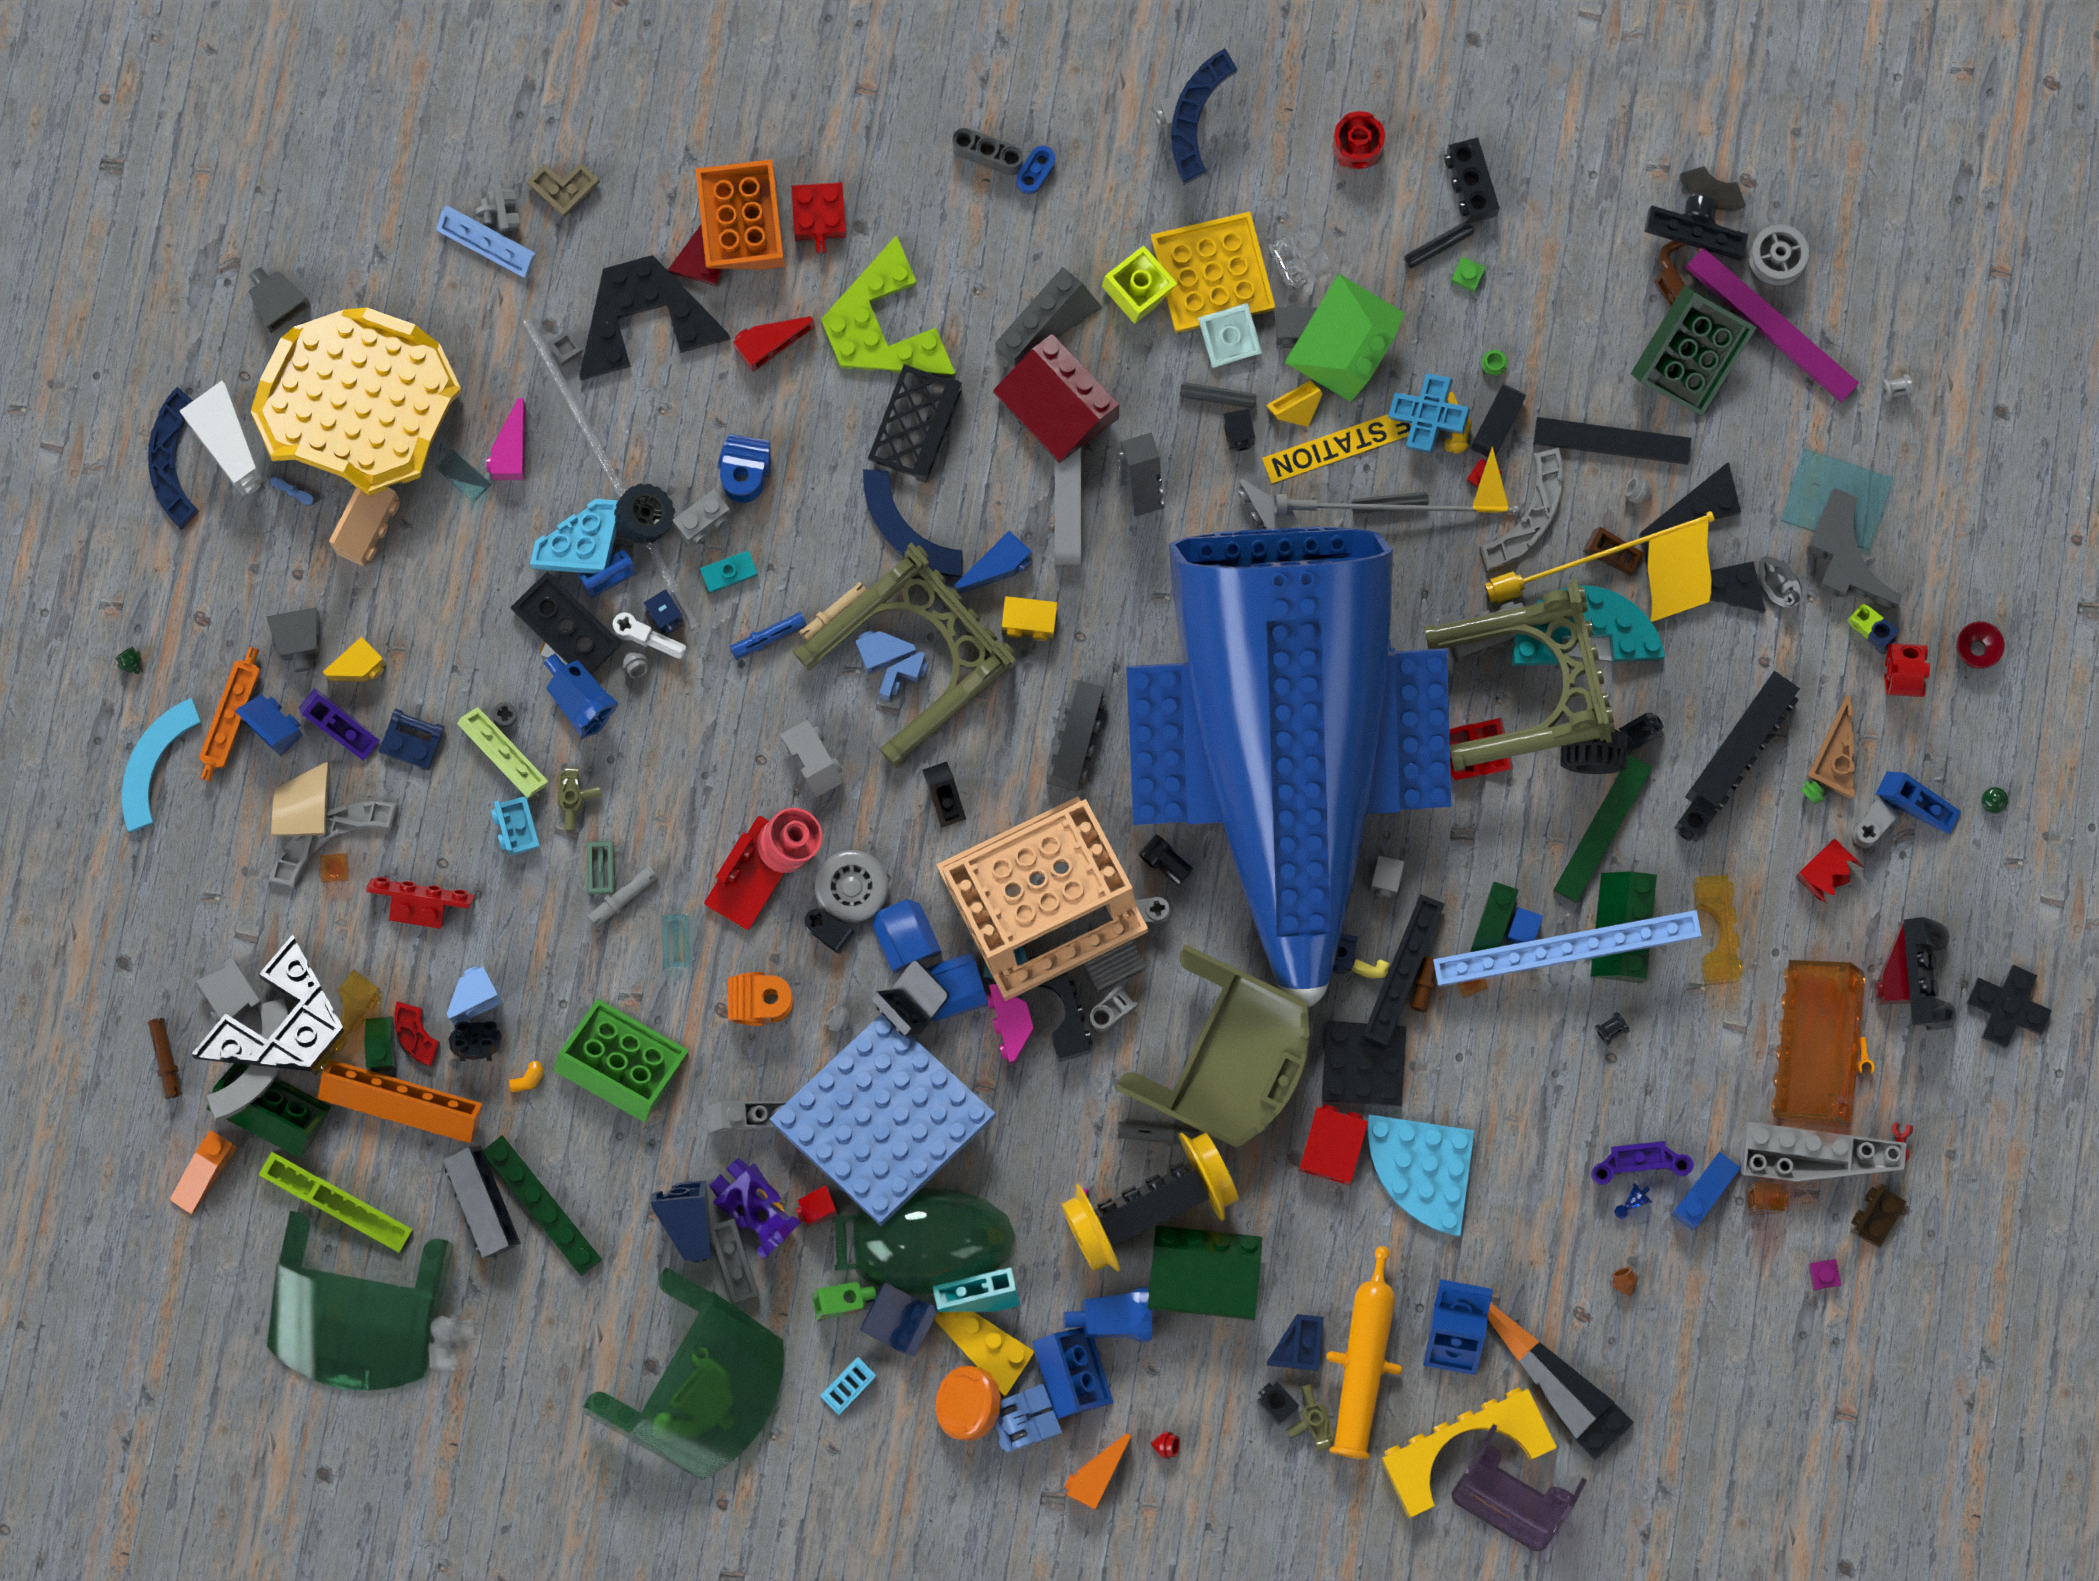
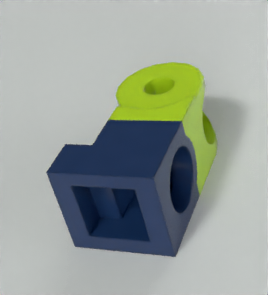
M1861 604L1847 619L1849 624L1875 646L1874 649L1882 655L1887 651L1888 645L1893 644L1898 639L1900 630L1865 604Z

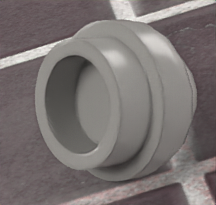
M1634 477L1627 483L1625 495L1631 502L1638 504L1652 498L1651 488L1646 479Z
M628 652L623 660V671L633 679L640 678L648 671V660L643 654Z
M834 1005L826 1015L825 1025L829 1026L831 1031L838 1032L852 1028L853 1021L845 1007Z

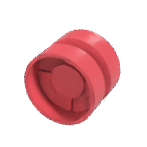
M787 808L780 811L762 828L758 835L757 850L761 860L772 870L781 873H790L800 869L821 847V826L817 819L806 810Z

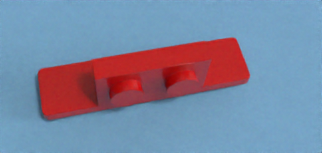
M386 877L371 878L366 886V892L391 896L389 921L441 929L443 926L445 905L469 909L475 898L474 894H468L467 891L461 889L449 891L443 890L437 885L425 887L416 885L412 881H390Z

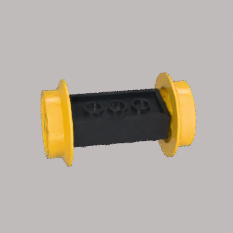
M1182 1132L1179 1133L1182 1147L1189 1161L1188 1164L1184 1165L1181 1162L1169 1168L1170 1173L1161 1177L1159 1174L1151 1176L1145 1180V1185L1137 1189L1135 1186L1129 1187L1121 1192V1197L1113 1201L1111 1198H1107L1097 1204L1098 1208L1094 1210L1078 1183L1075 1184V1197L1061 1203V1207L1076 1241L1093 1272L1107 1265L1117 1272L1121 1271L1111 1245L1115 1246L1206 1200L1209 1201L1221 1221L1225 1220V1207L1239 1201V1197L1229 1172L1207 1133L1192 1140Z

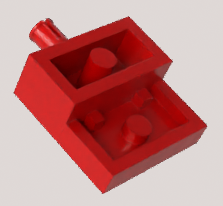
M843 182L791 186L795 241L815 240L816 253L821 254L820 244H822V254L827 253L826 239L846 238Z

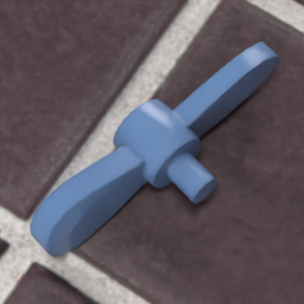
M274 476L270 479V483L274 488L287 492L290 497H296L304 505L310 506L314 503L312 495L298 490L294 485H289L282 478Z

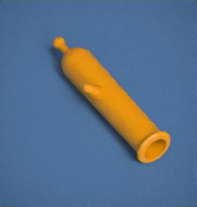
M1385 1246L1376 1248L1374 1252L1376 1258L1374 1274L1370 1281L1363 1282L1359 1286L1354 1296L1347 1351L1344 1353L1329 1351L1326 1354L1328 1361L1342 1364L1345 1367L1334 1446L1329 1449L1330 1453L1343 1457L1363 1460L1370 1458L1367 1448L1381 1375L1384 1373L1399 1375L1403 1370L1400 1365L1389 1363L1384 1359L1395 1306L1394 1291L1392 1287L1385 1283L1384 1279L1386 1260L1390 1256V1251Z

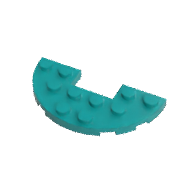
M1585 585L1578 586H1584L1588 612L1584 613L1585 621H1591L1594 635L1589 638L1609 637L1612 662L1656 661L1665 658L1664 648L1656 628L1637 605L1624 596L1605 588ZM1566 587V588L1559 589V590H1566V591H1568L1567 587ZM1543 599L1539 600L1536 604L1543 602ZM1550 623L1533 627L1546 633ZM1566 627L1557 628L1552 636V639L1558 644H1563L1562 639L1572 638L1570 630ZM1515 634L1511 655L1512 666L1559 664L1552 651L1542 642L1527 635Z

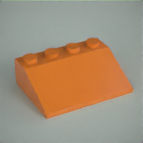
M772 159L695 168L706 268L763 270L785 267L775 170Z

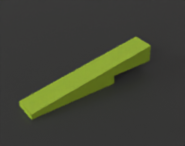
M271 1152L258 1174L267 1181L398 1253L413 1230L274 1152Z

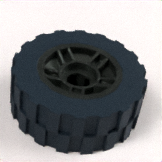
M641 483L635 487H630L617 501V507L614 510L615 523L618 525L619 531L627 539H631L635 543H654L661 539L671 528L672 520L675 518V508H673V502L669 499L668 494L663 492L660 487ZM643 510L644 514L648 517L642 516L641 511Z

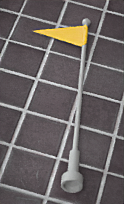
M1493 447L1491 448L1472 507L1317 503V500H1287L1286 494H1275L1273 504L1274 515H1286L1287 510L1317 511V508L1512 513L1513 515H1519L1521 512V508L1518 505L1508 507Z

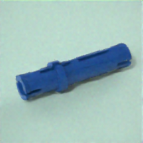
M799 611L797 614L775 623L758 633H755V631L750 633L749 637L733 645L731 644L729 647L735 659L739 660V658L756 650L758 652L762 651L764 646L806 627L807 624Z

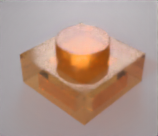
M346 853L320 855L322 883L349 881L348 855Z
M1485 979L1457 983L1463 999L1488 989Z

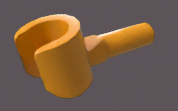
M1861 1037V1060L1857 1063L1856 1068L1862 1074V1064L1867 1062L1869 1064V1072L1872 1074L1875 1066L1869 1060L1867 1038Z

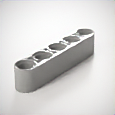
M1081 448L1060 464L1055 459V565H1081Z

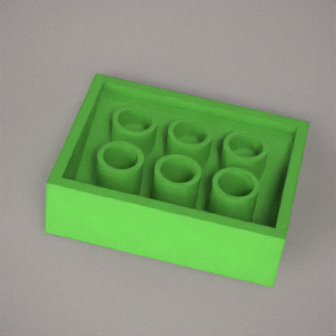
M597 999L558 1053L553 1071L645 1123L658 1105L689 1050Z

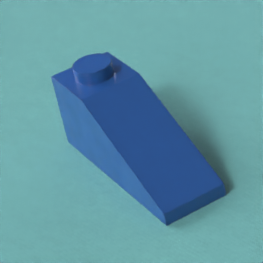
M1008 531L955 584V591L958 594H962L1012 577L1018 571L1024 572L1032 563L1030 560L1032 558V551L1011 531Z
M1886 771L1876 792L1877 796L1893 807L1946 834L1951 833L1961 812L1904 772Z
M1719 1151L1671 1215L1690 1230H1694L1741 1167Z

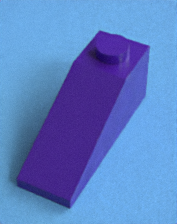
M315 687L298 707L304 717L363 761L380 741Z

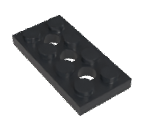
M546 572L510 607L563 661L569 664L578 660L590 674L622 645L549 572ZM545 602H551L555 605L554 611L549 615H545L540 611L541 605ZM563 620L572 621V630L561 632L559 630L560 622ZM583 637L589 638L592 641L591 647L587 650H580L577 647L579 639Z

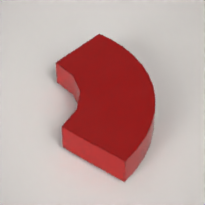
M397 1001L394 1012V1024L401 1044L415 1060L432 1068L440 1042L430 1037L424 1030L422 1022L423 1009Z

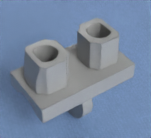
M494 184L493 190L488 192V198L481 199L482 206L476 208L475 212L477 217H484L485 224L493 223L494 231L504 235L506 231L515 230L520 225L518 213H506L505 207L515 205V191L502 189L501 184Z

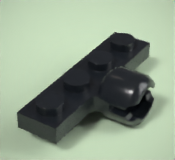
M1705 194L1691 195L1686 201L1684 214L1651 205L1648 209L1644 229L1646 233L1699 249L1704 247L1707 251L1740 261L1744 258L1748 234L1716 224L1717 203L1714 198Z

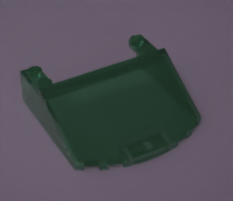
M290 1211L279 1263L276 1265L267 1347L270 1351L296 1372L314 1381L341 1389L375 1391L400 1387L424 1378L428 1367L453 1244L448 1240L432 1239L425 1244L415 1289L303 1268L302 1265L311 1224L308 1217L303 1213Z
M665 1266L659 1277L661 1290L699 1312L698 1316L641 1412L605 1392L591 1394L586 1400L583 1410L584 1414L698 1479L703 1480L732 1463L735 1458L749 1447L765 1425L776 1402L782 1380L784 1366L783 1339L715 1292L708 1291Z

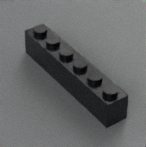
M1773 671L1685 798L1709 815H1712L1716 808L1721 811L1730 798L1726 793L1730 788L1735 791L1744 779L1740 776L1743 769L1745 768L1749 771L1758 759L1754 756L1757 749L1763 751L1772 739L1767 736L1771 729L1777 731L1784 722L1785 718L1781 716L1785 710L1791 712L1799 699L1795 695L1800 688L1776 671Z

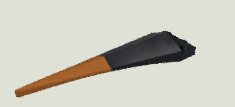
M1492 1303L1490 1304L1488 1321L1535 1383L1574 1440L1596 1461L1634 1422L1611 1398Z

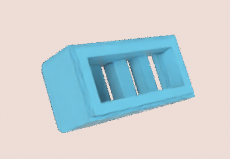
M857 1357L820 1397L840 1415L877 1376ZM856 1368L866 1377L864 1382L853 1372ZM848 1376L859 1385L856 1390L846 1380ZM841 1383L852 1393L849 1397L838 1388ZM833 1391L844 1401L841 1405L830 1395Z

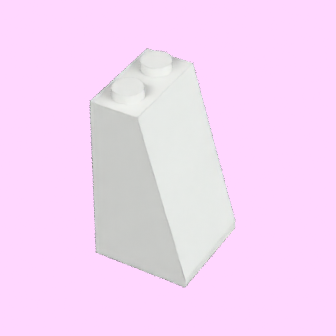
M220 381L181 409L180 413L242 496L250 495L260 488V484L264 480L234 398L224 382Z

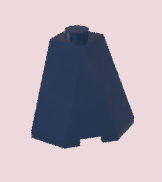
M706 1180L675 1184L671 1186L672 1189L666 1194H663V1191L652 1193L651 1208L684 1261L691 1260L693 1263H700L706 1261L707 1258H711L712 1245L709 1230L710 1221Z

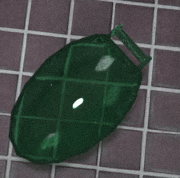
M921 1188L882 1226L862 1208L856 1215L832 1217V1223H835L837 1265H834V1271L856 1270L867 1282L879 1287L883 1283H888L904 1293L932 1294L934 1293L932 1286L996 1271L1010 1257L1016 1235L1008 1216L986 1199L954 1189ZM850 1222L854 1224L855 1264H848L846 1223Z

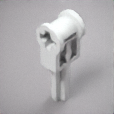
M620 613L613 620L615 634L623 641L632 640L645 647L651 646L677 659H681L685 654L686 646L653 631L651 627L636 621L630 613ZM629 622L631 628H625L622 631L620 625H626Z

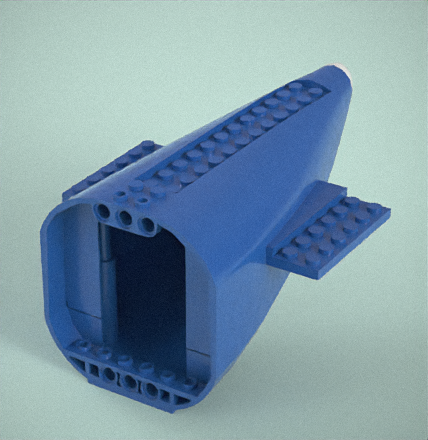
M1315 526L1223 531L1183 538L1169 544L1172 591L1184 663L1126 666L1133 825L1187 822V824L1222 822L1243 892L1276 983L1280 990L1307 1002V1007H1310L1323 997L1331 978L1355 878L1366 814L1396 813L1406 809L1451 807L1447 649L1388 652L1391 626L1393 550L1380 533L1363 529Z

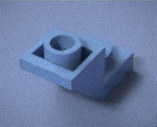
M918 652L887 668L879 693L880 699L890 702L892 695L897 696L901 681L897 680L898 677L915 683L919 682L920 676L925 677L929 662L925 661V653Z

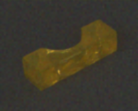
M1728 875L1696 877L1693 881L1695 908L1709 913L1715 919L1719 928V941L1716 948L1701 959L1704 985L1736 983L1739 980V976L1742 975V962L1737 960L1736 950L1740 948L1739 935L1734 934L1733 924L1737 923L1736 909L1731 908L1730 899L1734 897L1733 882L1728 881Z
M354 969L337 990L343 1003L340 1022L344 1032L314 1069L310 1071L315 1076L319 1072L323 1073L332 1055L336 1051L340 1052L348 1042L347 1036L351 1031H357L365 1020L363 1016L369 1009L373 1010L381 1000L380 994L382 991Z

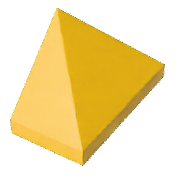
M1310 380L1270 402L1266 407L1278 420L1309 427L1322 392Z

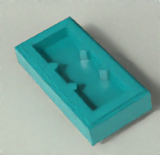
M749 550L700 568L709 594L758 576Z

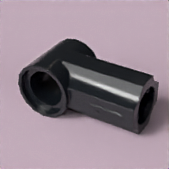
M1155 834L1138 855L1150 867L1160 870L1179 886L1188 877L1193 868L1172 851L1173 848L1168 842Z

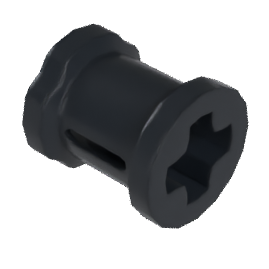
M1615 1012L1613 1017L1602 1025L1597 1024L1595 1026L1596 1032L1607 1046L1611 1044V1040L1623 1032H1630L1627 1023L1618 1012Z

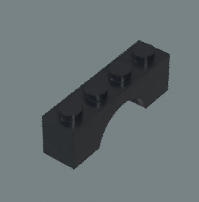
M1036 955V956L1030 957V958H1029V961L1032 960V959H1034V958H1036V957H1038V956H1040V955ZM1067 972L1036 986L1055 992L1065 1007L1064 1020L1051 1036L1058 1061L1062 1062L1090 1054L1089 1046H1092L1093 1042L1089 1030L1084 1031L1081 1021L1086 1019L1082 1005L1076 1006L1074 996L1078 995L1074 980L1069 981Z

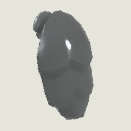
M1769 556L1762 557L1759 561V583L1774 603L1783 607L1796 606L1802 595V588L1797 575L1791 571L1785 561H1779Z

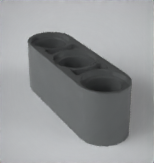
M959 128L953 134V151L963 159L1007 175L1018 174L1023 166V153L1015 145L968 128ZM961 139H967L971 142L965 147L957 144ZM984 148H991L994 150V153L987 156L982 154L981 151ZM1013 156L1018 159V162L1008 164L1005 160Z

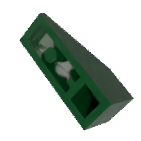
M1493 882L1470 952L1500 947L1519 889Z

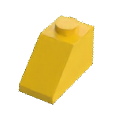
M361 636L329 665L323 673L329 681L367 682L371 678L376 679L384 671L383 667L386 663Z

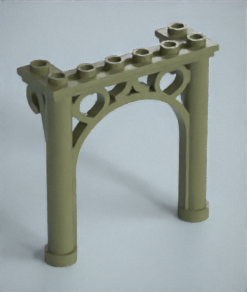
M912 542L907 546L905 558L807 643L804 645L800 644L793 650L797 659L810 671L867 620L878 613L889 610H903L917 614L938 629L951 652L953 663L952 678L945 692L890 741L879 748L880 752L894 768H898L904 762L903 759L1003 672L1013 670L1016 662L1014 650L1007 643L1002 645L989 628L983 629L978 623L980 621L978 615L971 608L966 610L961 604L963 601L961 596L954 589L950 591L943 584L946 580L936 569L932 571L928 567L929 561L927 558L929 556L920 545L915 547ZM918 575L921 579H913V578ZM913 586L924 588L930 598L928 603L922 606L911 604L908 595L909 590ZM901 588H904V602L885 603ZM936 595L950 612L942 614L933 610L930 613L927 610L933 606ZM956 620H958L971 636H962L955 643L953 638L956 637L953 626ZM948 621L947 628L944 626L942 622ZM970 642L978 649L980 656L976 661L968 662L959 658L958 649L962 643ZM985 651H986V652L988 653V655L990 656V657L987 658L986 660H984V658H985ZM960 666L968 669L975 668L974 671L957 684Z
M1576 578L1571 579L1572 583L1567 584L1568 591L1554 590L1548 592L1542 597L1543 602L1535 605L1434 626V624L1424 626L1428 649H1443L1510 634H1522L1533 637L1552 651L1563 673L1562 695L1556 709L1549 718L1529 729L1450 745L1454 771L1464 770L1466 766L1597 738H1600L1601 741L1606 740L1607 743L1612 742L1611 733L1615 732L1612 709L1609 705L1607 692L1601 693L1600 684H1604L1602 669H1596L1594 662L1599 660L1596 644L1591 645L1589 640L1590 636H1594L1591 621H1585L1584 613L1588 612L1584 586L1578 587ZM1550 623L1546 633L1533 627ZM1559 627H1566L1571 632L1572 638L1566 644H1558L1552 639L1554 631ZM1577 642H1579L1583 661L1573 660L1568 652L1576 647ZM1585 673L1590 693L1583 688L1575 687L1577 678ZM1581 696L1586 700L1587 709L1573 713L1567 705L1571 698ZM1563 714L1570 720L1568 723L1554 726Z

